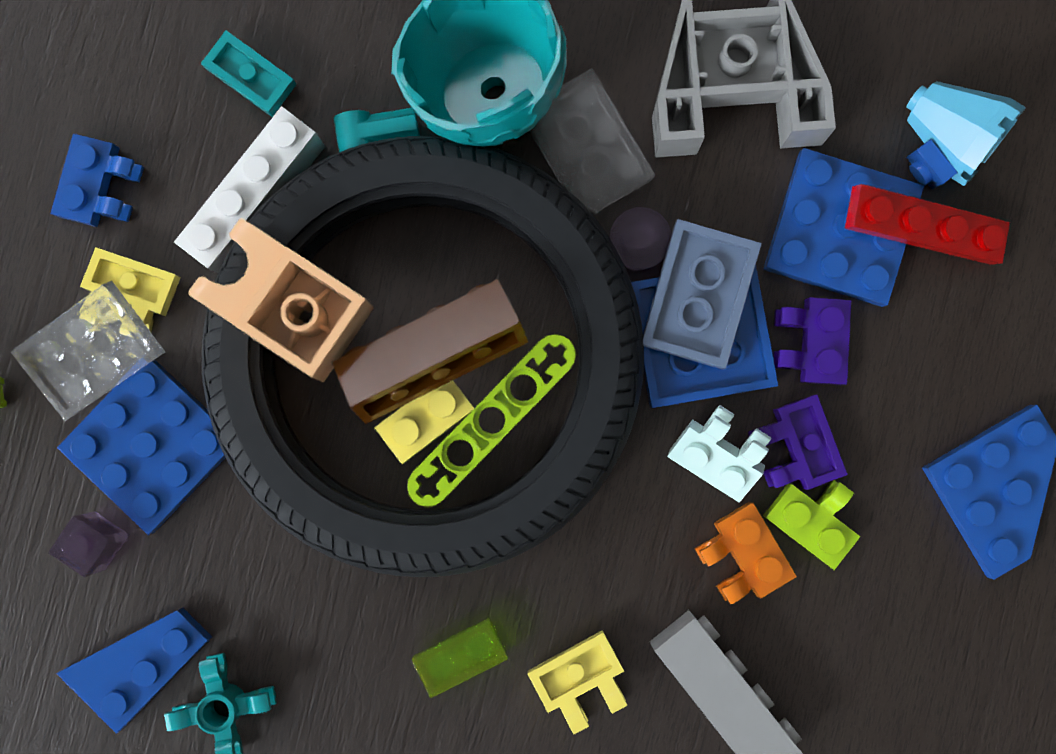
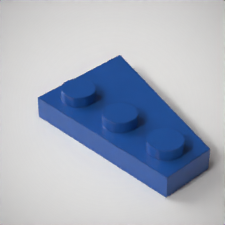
M181 608L56 674L117 734L201 650L212 636L184 608Z

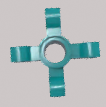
M225 653L209 655L206 657V660L199 662L200 675L205 684L207 696L198 703L177 705L172 707L171 712H166L164 717L167 731H175L197 724L204 732L214 735L215 754H243L242 741L237 732L236 721L245 714H258L270 711L271 705L277 704L274 686L244 693L238 686L228 683ZM214 700H220L227 705L229 709L228 717L221 716L215 711Z

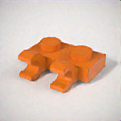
M753 502L744 504L714 522L719 535L695 548L702 563H706L708 567L717 563L731 552L741 571L716 585L724 601L728 600L730 604L745 597L751 589L756 597L761 599L797 577Z

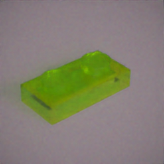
M487 618L413 655L411 660L431 699L508 660V654L490 618Z

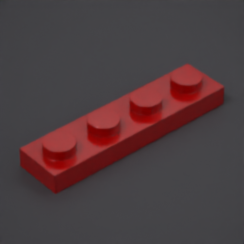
M859 184L852 186L845 229L994 265L1003 263L1010 222Z

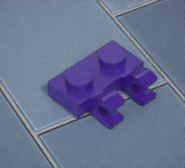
M809 297L804 299V309L795 307H781V310L776 309L774 327L803 328L802 351H773L775 368L801 370L800 382L847 385L851 300Z
M817 394L773 409L777 422L757 428L771 437L767 445L784 439L792 459L791 462L764 470L763 474L768 487L774 486L778 488L800 480L802 488L809 490L848 475ZM755 429L748 431L749 436Z

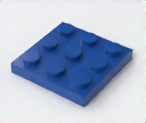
M803 148L796 160L763 270L880 307L887 306L906 244L845 229L852 186L864 184L920 199L924 185Z
M756 265L726 369H719L644 347L643 371L650 408L778 386ZM659 277L631 282L640 311L643 333Z
M145 355L57 447L147 535L154 534L226 458L215 435L208 409L149 355Z

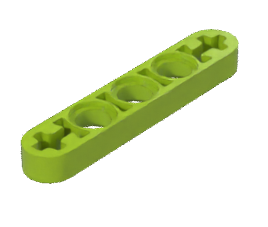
M556 334L543 338L412 472L408 479L407 488L414 502L421 506L429 507L437 505L444 500L570 370L574 364L576 353L569 339ZM561 344L566 349L563 358L567 362L562 367L557 363L552 364L545 371V374L551 376L552 379L548 384H544L540 375L526 365L534 359L539 367L547 357L543 349L547 345L556 348ZM528 375L536 382L537 391L530 400L520 401L511 394L510 386L513 379L517 376ZM496 407L505 415V425L498 433H487L479 424L480 414L486 408ZM455 440H465L473 447V458L467 465H455L448 458V448ZM438 456L444 467L457 474V477L451 482L448 475H444L436 485L440 491L438 496L432 493L422 496L418 491L422 486L418 478L420 475L429 478L438 471L440 467L432 463Z

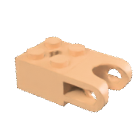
M239 219L229 235L247 253L248 267L245 275L236 283L224 286L212 282L205 277H199L190 288L189 295L312 378L324 382L334 368L332 362L343 355L374 307L364 297L311 262L285 247L246 220ZM304 310L309 313L313 311V317L309 323H304L299 319L300 314Z

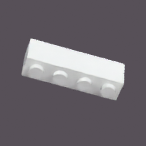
M281 106L174 243L206 268L219 273L222 263L234 243L229 233L239 219H244L248 222L275 192L311 166L326 147L315 131Z

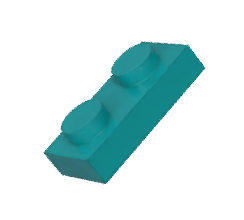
M225 30L201 62L206 70L271 117L274 116L297 85L293 78L227 30Z

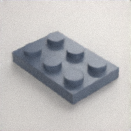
M677 219L644 329V347L719 369H726L762 243Z

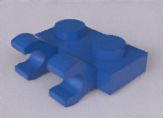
M73 134L50 214L98 227L101 215L129 222L133 206L123 204V201L106 197L112 176L140 183L144 166L134 164L135 161L132 159L118 156L120 148L113 143Z

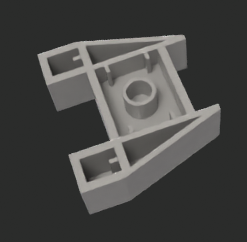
M682 0L652 115L655 158L697 155L705 138L702 108L775 102L780 148L822 146L836 129L832 86L792 0H769L767 6L761 8L693 12L692 0Z

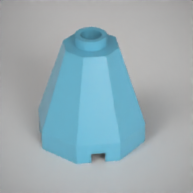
M937 81L932 83L929 88L923 85L920 86L906 106V108L911 110L907 119L908 123L924 143L930 139L934 142L958 172L952 179L963 186L978 172L976 169L980 163H985L1017 122L1018 119L1016 118L1026 108L1012 98Z

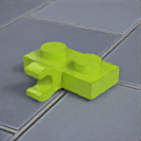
M835 480L826 487L817 502L789 483L763 515L833 570L837 568L860 538L857 533L833 516L849 502L854 494L841 482L837 483Z

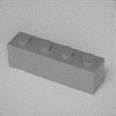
M688 610L649 641L656 654L735 754H803L796 746L802 740L800 735L785 717L777 722L769 712V709L775 705L758 683L752 688L741 676L747 671L746 667L731 649L725 654L714 642L720 637V634L704 615L697 620Z

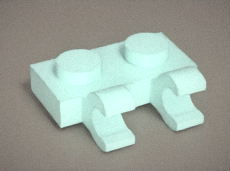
M719 405L704 426L692 419L670 448L667 457L740 502L764 473L765 465L760 461L769 450L765 446L770 442L771 437L756 428L740 449L724 440L723 437L731 427L729 422L734 417V414Z

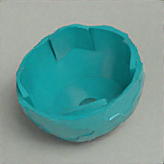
M422 0L406 21L393 48L391 74H394L402 94L411 108L426 123L427 128L435 134L459 144L481 147L503 144V141L512 138L517 139L534 128L548 112L554 98L558 97L567 65L566 37L562 25L560 26L549 0ZM491 87H505L504 93L499 98H485L486 92Z

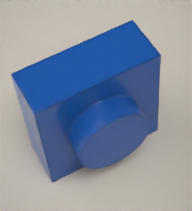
M931 139L906 157L911 163L909 170L913 177L924 186L928 184L931 189L944 184L958 173Z

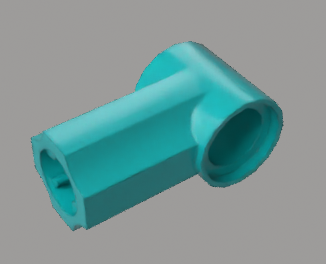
M412 108L371 114L364 110H352L334 116L339 152L378 140L420 136L416 112Z

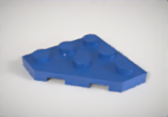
M1038 405L1026 406L922 467L985 576L993 580L1031 559L1056 457V435Z

